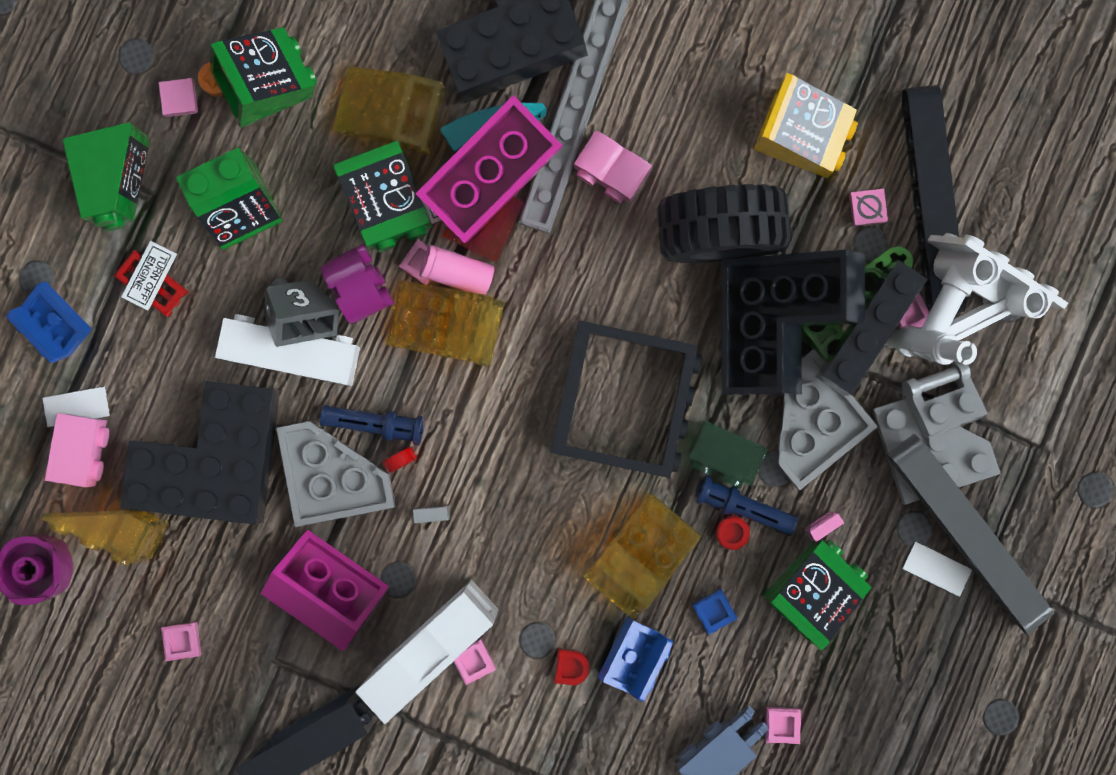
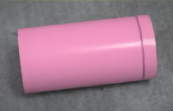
M430 244L424 255L419 276L485 297L493 278L494 266Z

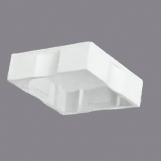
M470 580L384 659L355 692L379 719L386 724L494 624L498 608Z

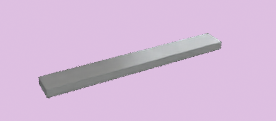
M594 0L582 35L588 56L573 61L549 131L564 147L534 176L518 222L521 225L547 234L551 233L630 0Z

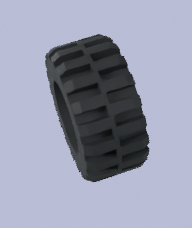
M744 184L687 190V192H679L665 197L657 207L660 252L665 260L669 262L712 263L722 261V259L773 255L788 249L792 242L788 195L779 186Z

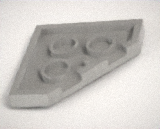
M812 349L802 357V394L783 396L777 465L797 490L805 487L878 427L852 395L843 396L816 378L825 361L815 349Z
M906 399L871 409L886 456L912 434H916L958 487L1001 474L991 443L959 426L925 439ZM888 459L902 504L906 505L919 501V498Z
M308 421L276 428L295 527L396 507L390 474L313 422Z

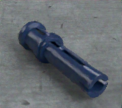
M329 405L323 406L320 416L321 426L381 434L382 438H385L387 441H392L393 438L413 441V445L418 446L422 440L425 421L424 416L410 418L398 416L393 411L387 412L386 415L331 407Z
M705 475L695 498V503L697 504L704 502L721 509V513L724 515H731L733 512L783 532L788 536L793 534L798 522V516L740 494V490L732 485L729 488L716 483L708 475Z

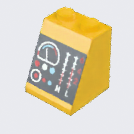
M786 73L776 89L753 150L828 178L834 170L839 172L844 162L846 153L841 150L845 140L851 141L856 131L858 122L853 119L857 110L800 78Z

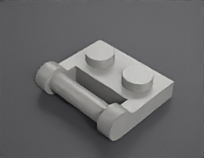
M956 362L951 365V368L919 380L912 378L902 383L905 398L925 439L981 419L988 414L970 378L971 372L968 364L964 365ZM952 381L956 382L958 390L924 402L921 396L922 392Z

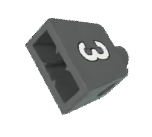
M278 278L265 290L264 315L276 347L337 336L339 307L312 281L305 280L289 283L285 278Z

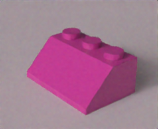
M307 530L271 572L261 595L344 652L390 586Z

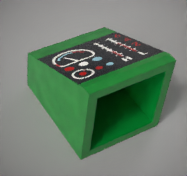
M284 27L211 44L210 71L240 128L313 97L315 84L317 83L314 72L309 65L304 66L299 56L301 55V49L294 36L289 37Z
M128 122L63 138L81 219L94 224V226L104 228V231L119 230L125 227L124 223L134 221L149 148L148 136Z
M398 140L333 165L366 246L370 250L376 249L378 253L387 251L396 246L395 241L408 237L409 241L421 238L427 234L426 229L432 227L423 201L416 195L418 188Z
M239 147L176 177L190 208L222 250H226L283 222L256 163Z
M821 539L817 542L813 541L762 595L791 625L821 651L829 644L872 588L865 581L868 575L854 562L849 566L840 557L844 552L830 539L826 542Z

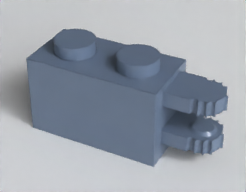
M750 706L740 711L729 722L726 719L721 724L716 721L703 733L705 738L696 746L693 744L688 745L678 755L680 759L676 763L678 771L682 775H736L757 757L751 746L767 732L769 727L763 722L755 725L743 738L740 736L737 730L748 722L755 712Z

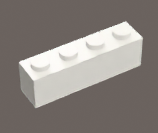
M235 314L234 320L223 318L215 358L352 386L360 347L352 344L353 338L337 335L333 336L332 340L321 338L276 347L268 325L266 327L254 324L255 318Z

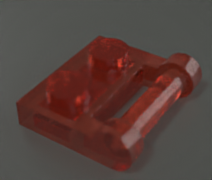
M512 197L466 243L449 228H446L442 237L497 263L525 203L518 198Z

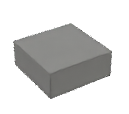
M449 506L413 509L414 523L447 521L450 519Z

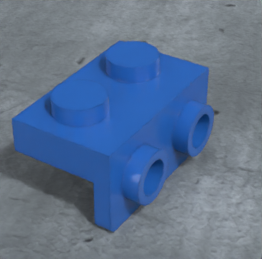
M46 281L37 284L21 307L10 310L6 315L16 330L23 334L35 346L39 354L50 363L71 356L92 330Z
M627 617L597 678L644 702L648 693L652 691L655 685V679L663 663L670 655L673 641L661 632Z

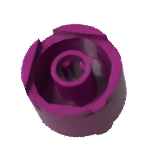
M364 244L356 246L320 266L329 290H333L337 298L335 301L350 324L360 322L394 304L393 298L386 286L381 288V285L385 284L386 281L378 266L373 267L372 264H369L372 262V258Z
M33 534L11 539L0 550V591L12 603L32 605L58 596L69 586L73 573V561L64 541L47 534ZM30 565L35 566L36 572L30 571Z

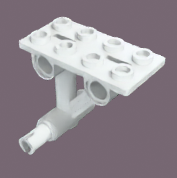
M945 233L944 236L930 235L928 242L940 249L933 265L935 275L942 280L941 284L943 287L922 328L915 326H904L901 329L895 328L884 346L896 348L900 354L909 357L915 356L940 364H950L955 361L966 365L974 361L977 349L969 341L959 340L1008 315L1040 318L1045 315L1049 307L1065 309L1068 303L1057 296L1059 293L1057 289L1043 283L1038 284L1033 280L1034 275L1031 272L1019 267H1012L1008 264L1009 258L995 251L989 252L983 248L984 242L974 236L965 234L964 238L950 233ZM973 291L983 298V305L954 319L965 296L969 297Z

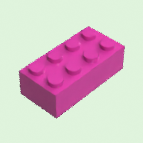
M513 95L433 175L416 195L466 243L564 146Z

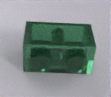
M703 421L687 458L694 461L691 466L692 468L708 475L711 474L712 470H715L724 475L723 482L741 489L743 483L752 486L768 449L712 423Z

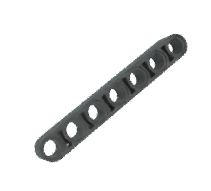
M912 434L887 454L889 461L1011 619L1026 635L1054 615L1052 608L929 448L916 434Z

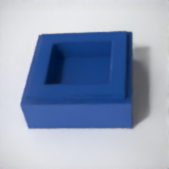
M721 588L691 604L708 635L738 619Z

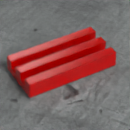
M133 250L114 274V277L127 286L130 279L125 275L126 272L129 270L134 273L137 267L133 263L136 260L140 262L143 255ZM167 274L164 282L175 289L176 293L172 295L163 287H160L157 293L169 302L164 306L154 298L151 305L166 317H170L174 307L180 304L181 298L186 296L189 291Z

